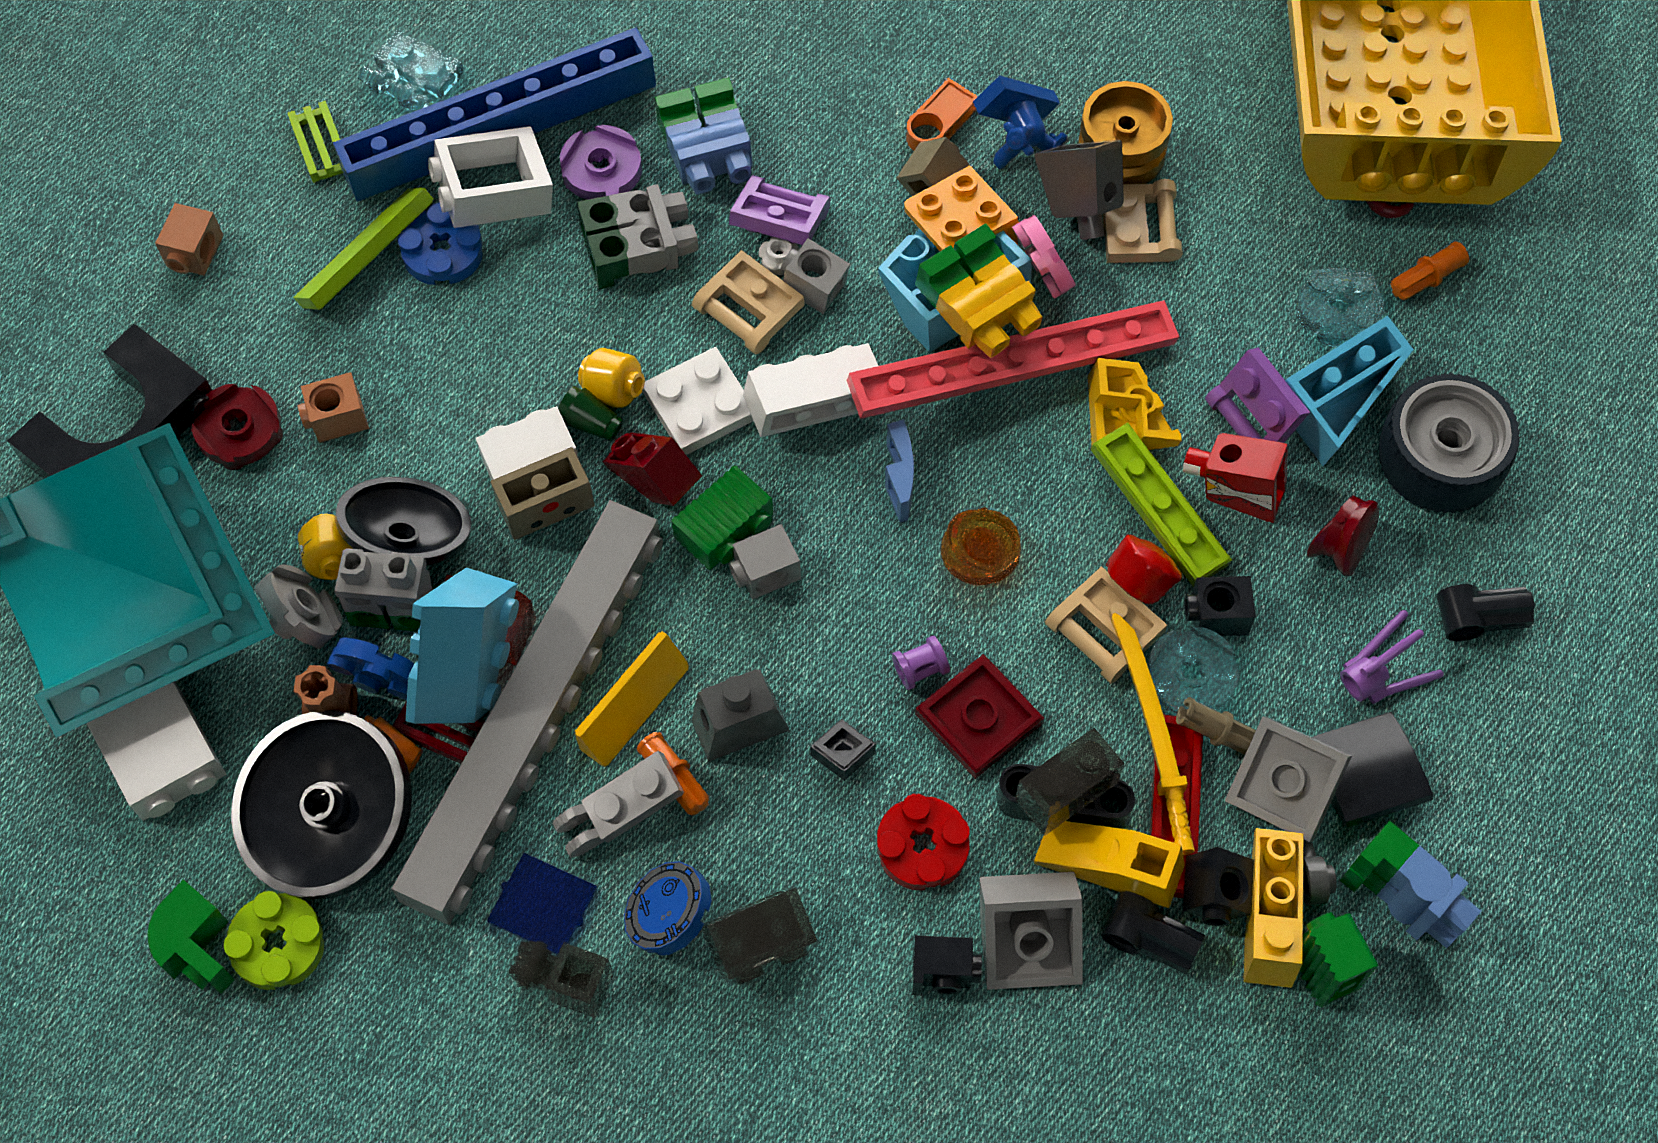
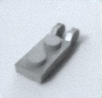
M656 751L581 800L582 804L572 806L565 810L564 813L559 814L552 823L556 831L562 833L572 830L589 818L591 819L595 828L582 832L566 844L565 849L570 858H574L592 850L604 841L609 843L685 792L665 755L660 751Z

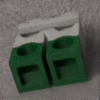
M657 184L646 187V191H629L577 202L579 224L599 290L615 286L614 279L641 272L654 273L663 268H666V271L678 268L679 256L698 251V238L693 224L675 228L671 226V222L688 219V208L683 192L661 195L659 185Z

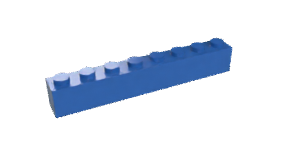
M637 27L335 141L333 145L343 174L358 202L430 174L428 159L434 157V140L529 126L532 127L533 133H537L656 87L653 56Z

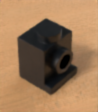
M915 935L912 995L922 996L923 986L932 987V991L938 994H958L961 992V988L970 989L971 983H981L982 954H973V938Z

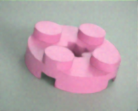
M1035 215L1012 226L1022 246L1026 248L1031 245V247L1024 251L1032 259L1031 263L1035 270L1039 271L1041 276H1044L1042 280L1053 299L1076 286L1063 259L1059 257L1053 242Z

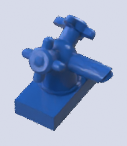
M999 75L973 101L979 115L1006 121L1003 125L1007 132L1006 144L996 152L993 160L998 169L1004 168L1021 151L1030 156L1034 153L1032 147L1036 146L1044 151L1063 145L1067 140V135L1063 132L1057 137L1053 133L1049 135L1045 133V126L1042 120L1060 104L1053 90Z

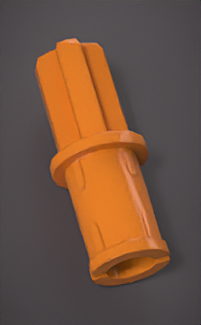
M1454 241L1431 257L1423 256L1419 258L1417 265L1392 279L1390 285L1393 289V295L1401 300H1407L1429 286L1436 287L1440 285L1443 280L1442 278L1469 263V255L1466 248L1461 243Z
M653 732L646 736L638 744L637 752L644 759L656 751H660L665 755L685 792L676 800L686 813L694 816L707 808L709 796L690 773L689 762L685 759L680 760L661 732Z

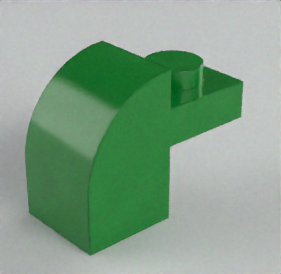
M182 880L158 905L151 917L148 927V945L153 958L173 979L182 972L201 990L210 984L222 994L235 981L223 966L203 950L228 923L227 919L213 904L185 880Z

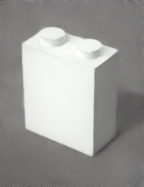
M172 682L87 723L129 806L142 821L149 817L156 818L168 813L178 801L191 794L206 792L216 784L218 779L227 775L176 682Z

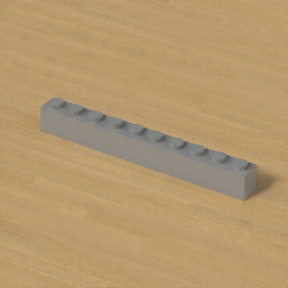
M609 500L391 888L400 903L447 925L451 924L455 914L461 915L465 911L472 897L473 890L470 887L478 872L484 873L490 866L495 854V847L493 845L501 831L507 832L513 824L517 814V807L515 805L523 791L528 792L533 787L539 773L537 764L545 751L551 752L556 745L561 731L559 727L561 720L566 712L572 713L581 697L582 689L580 686L587 673L592 675L598 668L603 653L601 647L607 636L613 637L617 633L623 619V612L621 611L628 598L633 600L637 596L643 582V575L641 574L647 563H654L660 554L663 539L660 538L657 519Z

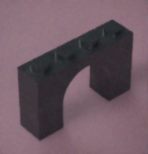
M133 324L103 352L115 374L145 396L143 413L131 430L112 441L103 443L83 442L70 436L39 411L7 441L19 459L41 478L45 479L170 423L179 440L181 434L205 410L204 404L210 399L206 394L212 391L207 379L136 324Z

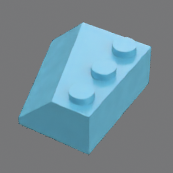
M466 567L413 603L412 618L421 620V625L417 634L414 633L410 639V652L419 656L418 661L414 664L408 676L405 721L414 724L475 723L485 713L493 709L501 694V685L496 683L499 669L504 667L510 651V643L505 641L508 626L510 627L514 623L519 609V601L514 599L517 583Z

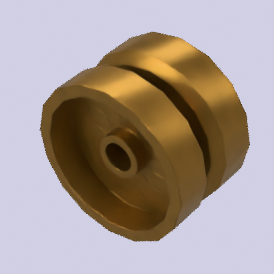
M1130 81L1108 83L1094 91L1086 101L1078 143L1121 139L1123 184H1145L1154 179L1164 165L1173 122L1169 103L1158 91L1142 83Z

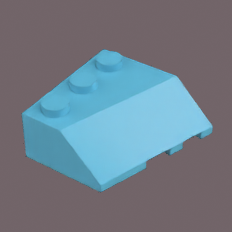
M918 229L914 235H908L878 267V273L905 327L930 353L959 334L951 328L915 285L919 264L940 252L927 236ZM1004 231L996 234L994 241L1009 262L1018 268L1025 280L1031 283L1032 259Z

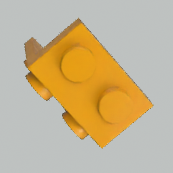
M971 166L910 197L904 203L905 213L939 251L950 245L954 248L956 241L987 223L995 235L1004 231L1018 245V237L1012 226L1019 223L1018 216Z

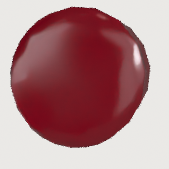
M1354 495L1348 498L1336 516L1313 539L1307 550V557L1313 558L1326 555L1334 560L1337 569L1343 576H1352L1376 529L1379 519L1378 502L1373 500L1364 501Z

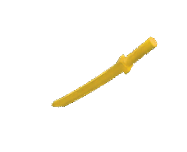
M1114 613L1112 614L1111 622L1138 695L1160 775V781L1157 786L1159 796L1165 795L1167 799L1166 805L1169 811L1170 825H1172L1171 830L1174 843L1182 845L1183 855L1192 854L1195 850L1190 826H1188L1189 820L1186 813L1185 800L1183 799V793L1187 787L1186 775L1180 776L1164 715L1136 632L1119 614Z

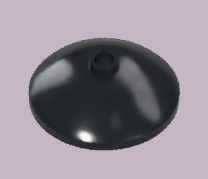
M380 477L358 483L341 496L335 514V523L339 534L353 549L391 554L392 552L407 553L409 556L424 557L427 563L426 566L440 563L461 551L469 539L471 528L469 512L456 496L433 483L408 477Z

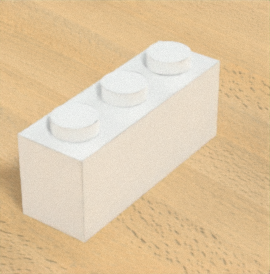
M868 343L854 347L845 345L833 352L816 356L803 355L794 361L778 365L764 364L752 371H748L743 397L760 437L769 436L858 414L846 380L849 373L877 367L878 364Z

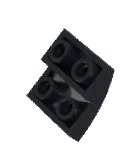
M1392 712L1312 737L1352 756L1331 801L1333 808L1346 828L1433 800V793L1423 768Z

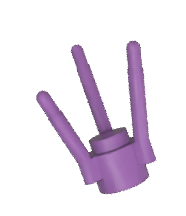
M1406 610L1400 611L1357 656L1343 664L1345 669L1340 672L1341 680L1347 691L1357 701L1362 702L1368 698L1372 704H1376L1386 696L1443 677L1444 673L1439 669L1385 686V681L1390 677L1385 665L1424 635V632L1418 629L1379 657H1370L1407 618L1408 612Z

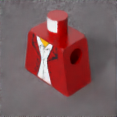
M1221 433L1217 436L1211 452L1192 447L1188 449L1183 464V472L1205 478L1206 498L1209 501L1274 523L1287 488L1288 444Z

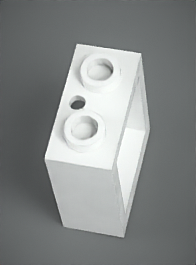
M531 126L434 140V157L428 159L429 173L432 182H439L440 184L438 188L440 207L442 212H449L454 228L551 214L553 184ZM516 162L522 178L520 182L462 190L456 171Z

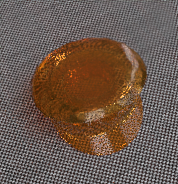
M983 507L960 512L951 519L942 537L941 556L945 567L954 577L969 584L988 585L1002 581L1012 574L1020 561L1021 544L1017 527L1009 517L998 511L988 510Z

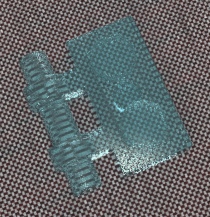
M396 30L374 56L376 66L380 69L373 70L368 66H363L359 71L358 79L368 84L371 91L381 96L387 94L397 99L400 106L412 111L433 104L432 99L426 97L428 93L442 100L464 73L461 61ZM400 78L408 82V84L403 85L397 82V80Z

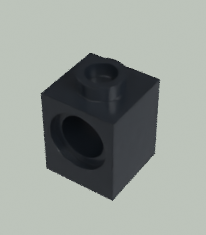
M1251 576L1196 578L1192 593L1185 595L1184 603L1186 621H1193L1195 637L1249 635L1256 618ZM1208 603H1221L1228 611H1216Z
M1220 847L1186 856L1183 911L1202 917V922L1211 926H1228L1231 924L1232 919L1251 915L1254 860Z

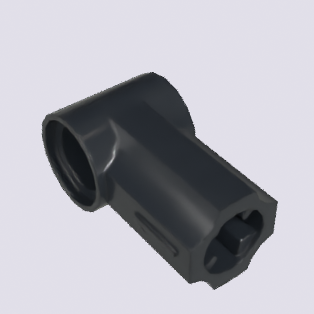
M1459 584L1447 587L1437 594L1445 636L1449 641L1461 642L1472 640L1482 636L1486 631L1530 628L1534 623L1535 604L1532 592L1527 591L1526 587L1478 591L1475 585Z
M1129 891L1120 892L1101 932V938L1112 947L1132 955H1138L1141 952L1186 975L1205 936L1159 913V908L1153 902Z

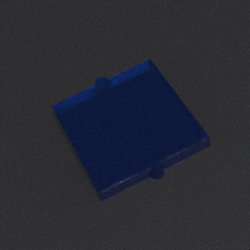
M523 853L508 882L501 884L502 893L487 922L561 957L576 928L584 925L582 917L597 890V886Z

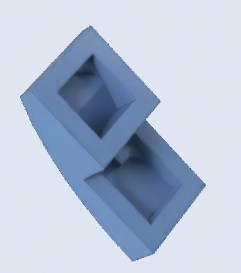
M904 419L887 424L886 443L894 464L886 466L885 488L900 523L907 521L909 518L914 478L912 445Z

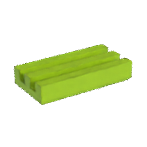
M326 100L319 102V108L312 110L309 105L303 107L304 113L296 115L295 110L287 113L313 183L343 173L340 163L332 165L316 122L317 120L324 119L332 143L340 140ZM309 124L325 168L316 169L301 129L302 125Z

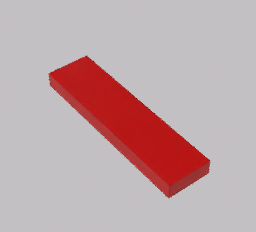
M1164 715L1180 776L1186 775L1187 787L1183 793V799L1185 800L1186 813L1189 820L1188 826H1190L1195 850L1192 854L1198 853L1203 735L1185 726L1178 725L1176 723V716ZM1154 755L1150 835L1174 843L1171 830L1172 825H1170L1169 811L1166 805L1167 799L1165 795L1159 796L1157 786L1160 781V775ZM1192 854L1183 855L1184 864H1185V865H1186V856H1189V855H1192ZM1185 866L1173 897H1184Z

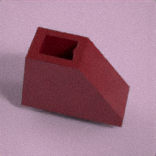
M633 432L624 434L612 444V452L602 461L609 470L651 502L674 506L702 477V474L672 437Z

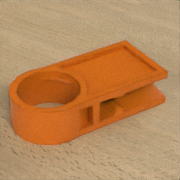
M948 78L908 119L906 134L908 146L914 151L920 142L943 137L950 139L977 111L973 101L978 96ZM931 125L936 127L940 134L932 139H922L917 137L912 131L918 126Z

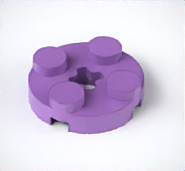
M610 125L595 126L596 131L583 134L581 130L574 133L565 142L560 153V164L563 182L567 189L578 197L588 200L629 192L636 186L642 174L640 151L633 137L623 129ZM603 158L608 159L609 166L598 169L592 164L593 161L601 162Z

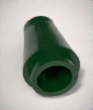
M572 386L558 407L565 425L602 439L605 438L610 442L617 436L624 422L622 418L618 417L616 413L585 387L581 390L576 386Z

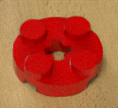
M911 794L904 801L891 807L879 824L877 831V853L881 859L880 863L885 873L894 882L905 888L925 890L927 887L945 886L954 881L966 865L970 850V828L958 810L949 803L935 797ZM924 833L931 835V842L936 847L932 851L925 848L921 853L914 850L915 841L912 837L916 834L923 835Z

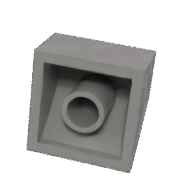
M1059 872L979 877L980 922L987 990L1083 984L1082 896L1075 873Z

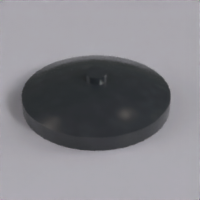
M325 710L323 712L305 713L287 720L268 733L258 743L244 763L235 785L231 807V822L235 843L242 859L252 873L269 887L299 898L328 899L358 889L374 878L387 865L399 848L405 835L412 806V786L408 767L397 745L384 731L353 714Z

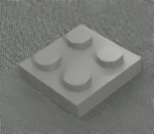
M1263 716L1225 801L1285 831L1303 833L1304 840L1313 842L1352 756L1269 717Z

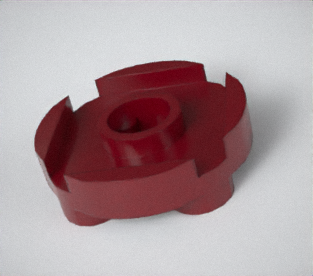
M235 383L226 384L206 394L210 399L204 404L205 410L194 420V425L192 423V434L202 453L213 462L222 464L226 469L238 470L244 465L258 461L267 455L283 437L281 416L272 397L260 387L251 385L252 389L247 387L238 388ZM236 418L240 422L247 419L244 428L239 431H229L231 429L229 422L232 419Z

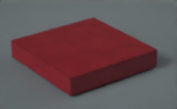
M984 654L915 708V715L975 779L1044 723V717Z

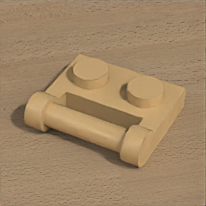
M1160 179L1153 184H1123L1124 203L1122 207L1103 214L1107 263L1172 262L1180 259L1183 252L1182 243L1177 239L1173 204V200L1177 196L1175 182L1170 179ZM1145 203H1157L1161 240L1158 243H1149Z
M742 250L697 292L692 301L694 309L701 314L708 313L744 340L745 347L756 355L760 354L767 347L770 339L804 306V296ZM725 293L762 322L754 328L717 299Z
M1102 566L1056 607L1045 621V625L1054 633L1060 631L1102 669L1101 676L1110 684L1118 680L1128 668L1123 651L1121 650L1113 656L1072 619L1073 615L1080 611L1121 648L1111 622L1112 614H1119L1135 630L1143 653L1165 633L1167 624L1145 604L1128 595Z

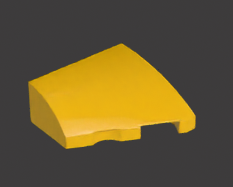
M1097 358L1088 374L1091 446L1126 423L1130 424L1148 450L1175 447L1182 441L1179 429L1172 431L1161 413L1164 404L1158 394L1153 392L1148 386V377L1139 362Z

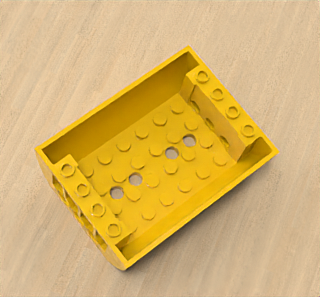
M1287 0L1302 160L1309 181L1326 200L1491 205L1509 196L1533 179L1548 164L1562 143L1538 0ZM1381 6L1391 7L1395 12H1385ZM1384 36L1395 37L1399 42H1388ZM1390 97H1400L1407 102V104H1396L1395 101Z

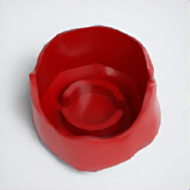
M1127 534L1105 565L1108 567L1110 577L1128 595L1145 604L1158 602L1173 586L1182 580V572L1163 549L1152 542L1131 534Z

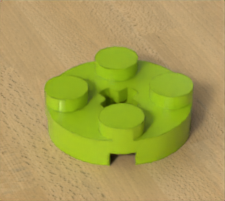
M264 891L258 894L254 900L244 905L234 916L224 940V950L229 957L233 969L244 981L259 989L276 990L274 987H283L288 984L293 986L311 975L323 956L325 941L323 940V929L319 916L307 902L286 893L277 894L273 891ZM278 930L285 931L282 938L287 943L283 949L274 947L270 952L264 950L267 946L265 938L270 933H276Z

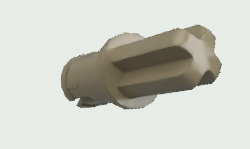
M1191 697L1183 701V704L1189 708L1187 710L1180 706L1176 716V723L1178 725L1185 726L1210 738V743L1214 746L1223 744L1244 755L1246 754L1256 732L1255 729L1234 720L1233 714L1229 711L1220 713Z

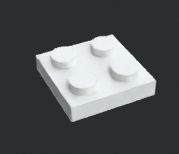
M717 347L645 381L643 394L669 436L676 441L686 455L753 422L743 397L744 390Z

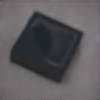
M841 719L812 744L810 750L811 756L845 781L876 753V743Z

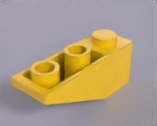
M1054 819L1049 820L1034 859V864L1057 872H1074L1076 878L1118 892H1133L1167 908L1170 907L1185 866L1182 845L1134 830Z
M1256 828L1252 859L1254 860L1251 915L1246 917L1244 939V982L1292 988L1303 964V833Z

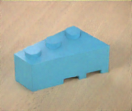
M1388 316L1285 380L1311 412L1297 427L1296 431L1322 466L1340 448L1414 350Z

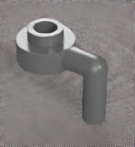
M1303 839V901L1306 905L1326 904L1329 901L1330 894L1336 892L1335 870L1332 865H1326L1322 856H1316L1312 842Z

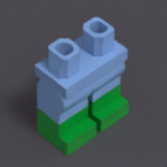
M729 77L694 86L697 112L690 88L654 97L657 121L675 166L679 171L683 185L689 183L694 193L698 195L709 192L715 187L714 176L728 173L730 181L735 184L749 180L752 166L751 141L743 119L740 116Z
M1390 820L1339 880L1354 893L1363 884L1388 904L1390 913L1397 921L1410 925L1406 932L1413 938L1418 940L1427 932L1445 948H1448L1458 936L1462 935L1481 913L1479 908L1461 894L1469 883L1458 874L1451 879L1448 870Z

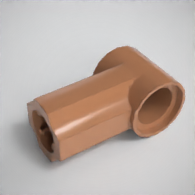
M309 665L305 672L295 677L293 692L302 700V714L334 710L356 716L358 692L355 684L339 683L325 666Z

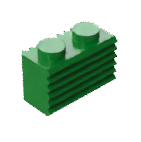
M736 465L732 466L722 477H719L717 482H714L710 488H706L704 493L700 494L697 499H694L690 505H687L685 510L680 511L678 516H674L672 519L674 538L689 553H692L701 564L705 565L708 570H711L719 562L727 564L734 559L733 544L746 539L751 534H759L769 527L773 519L772 498Z
M1330 912L1309 922L1306 925L1309 931L1303 934V964L1299 972L1303 973L1301 979L1307 981L1306 988L1312 990L1310 996L1317 999L1315 1005L1323 1007L1360 990L1379 965L1350 913L1335 918L1334 914Z

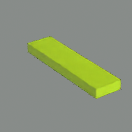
M408 188L293 298L304 309L321 310L433 202V197L425 188Z
M1129 423L1124 424L1093 443L1091 447L1092 453L1193 587L1196 578L1211 577L1229 566L1232 561L1230 556Z

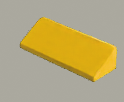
M661 631V633L654 637L575 730L579 749L601 766L606 767L611 763L689 669L687 660L666 633Z

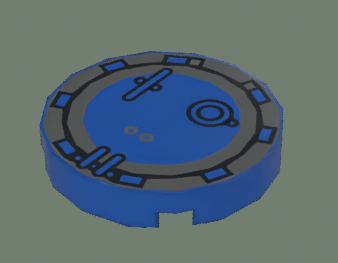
M681 861L666 862L650 870L636 884L628 898L624 913L625 932L632 943L648 953H656L659 956L670 955L685 948L702 929L704 923L700 920L704 915V910L708 912L710 910L712 901L710 885L702 873Z

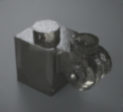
M520 942L517 949L518 955L514 956V964L510 966L507 973L513 978L514 982L518 983L520 988L529 990V988L541 989L547 992L552 1003L593 1018L597 1017L614 975L609 958L564 942L558 956L552 955V952L547 949L548 945L544 942Z

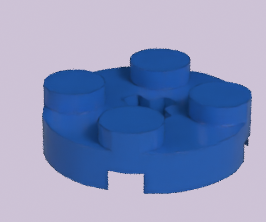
M434 203L428 210L423 211L398 235L397 239L405 268L415 279L425 284L436 285L435 281L449 280V284L460 282L469 277L478 268L483 256V241L479 226L472 225L454 228L449 212H442L440 203ZM448 241L450 247L448 250L445 251L439 248L433 251L436 242Z
M346 637L339 639L327 662V666L330 669L341 674L355 676L352 684H355L356 687L362 690L378 693L379 688L383 687L392 695L407 700L408 676L415 663L395 652L392 658L379 653L380 646L370 642Z

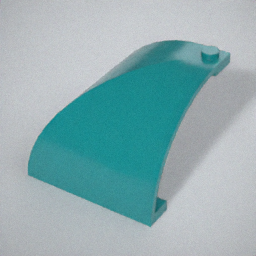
M170 423L0 498V586L17 619L37 666L44 690L35 693L34 697L56 738L275 634Z

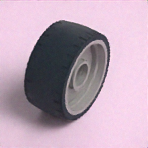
M1442 373L1441 375L1435 374L1431 377L1428 376L1425 379H1420L1400 395L1384 422L1379 442L1381 469L1384 471V476L1388 479V483L1392 485V488L1400 496L1402 495L1405 500L1418 505L1420 508L1443 513L1470 510L1472 507L1482 504L1493 495L1509 474L1515 461L1520 441L1517 417L1514 415V411L1508 401L1506 402L1505 398L1497 390L1476 378H1470L1467 375L1462 376V374Z

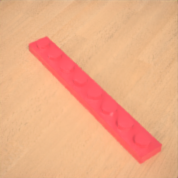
M1163 300L1037 329L1027 336H1021L1020 334L1009 336V345L992 358L975 344L969 349L964 346L851 372L846 381L859 417L862 419L1095 364L1097 358L1116 359L1175 345L1179 339V334Z

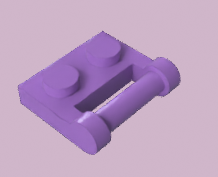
M752 175L730 210L729 224L744 228L750 232H758L789 241L790 243L803 245L807 238L812 239L821 221L826 219L831 197L819 193L815 197L765 183V178Z
M1260 348L1247 350L1220 385L1213 388L1205 397L1213 410L1218 409L1239 436L1282 443L1291 436L1311 413ZM1236 394L1267 432L1264 438L1259 435L1232 400Z

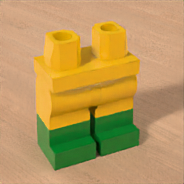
M985 223L956 241L954 248L950 245L919 264L915 285L951 328L961 335V341L968 349L977 344L986 355L992 358L1009 345L1010 337L1002 329L1003 326L1011 322L1021 336H1027L1038 329L1043 317L1033 303L1036 289L1029 281L1025 280L1018 268L1009 262L994 242L996 235Z

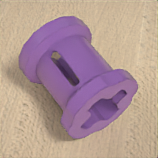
M934 635L927 637L925 644L905 653L900 651L892 653V660L897 674L908 691L915 688V683L938 672L942 675L950 672L945 652Z

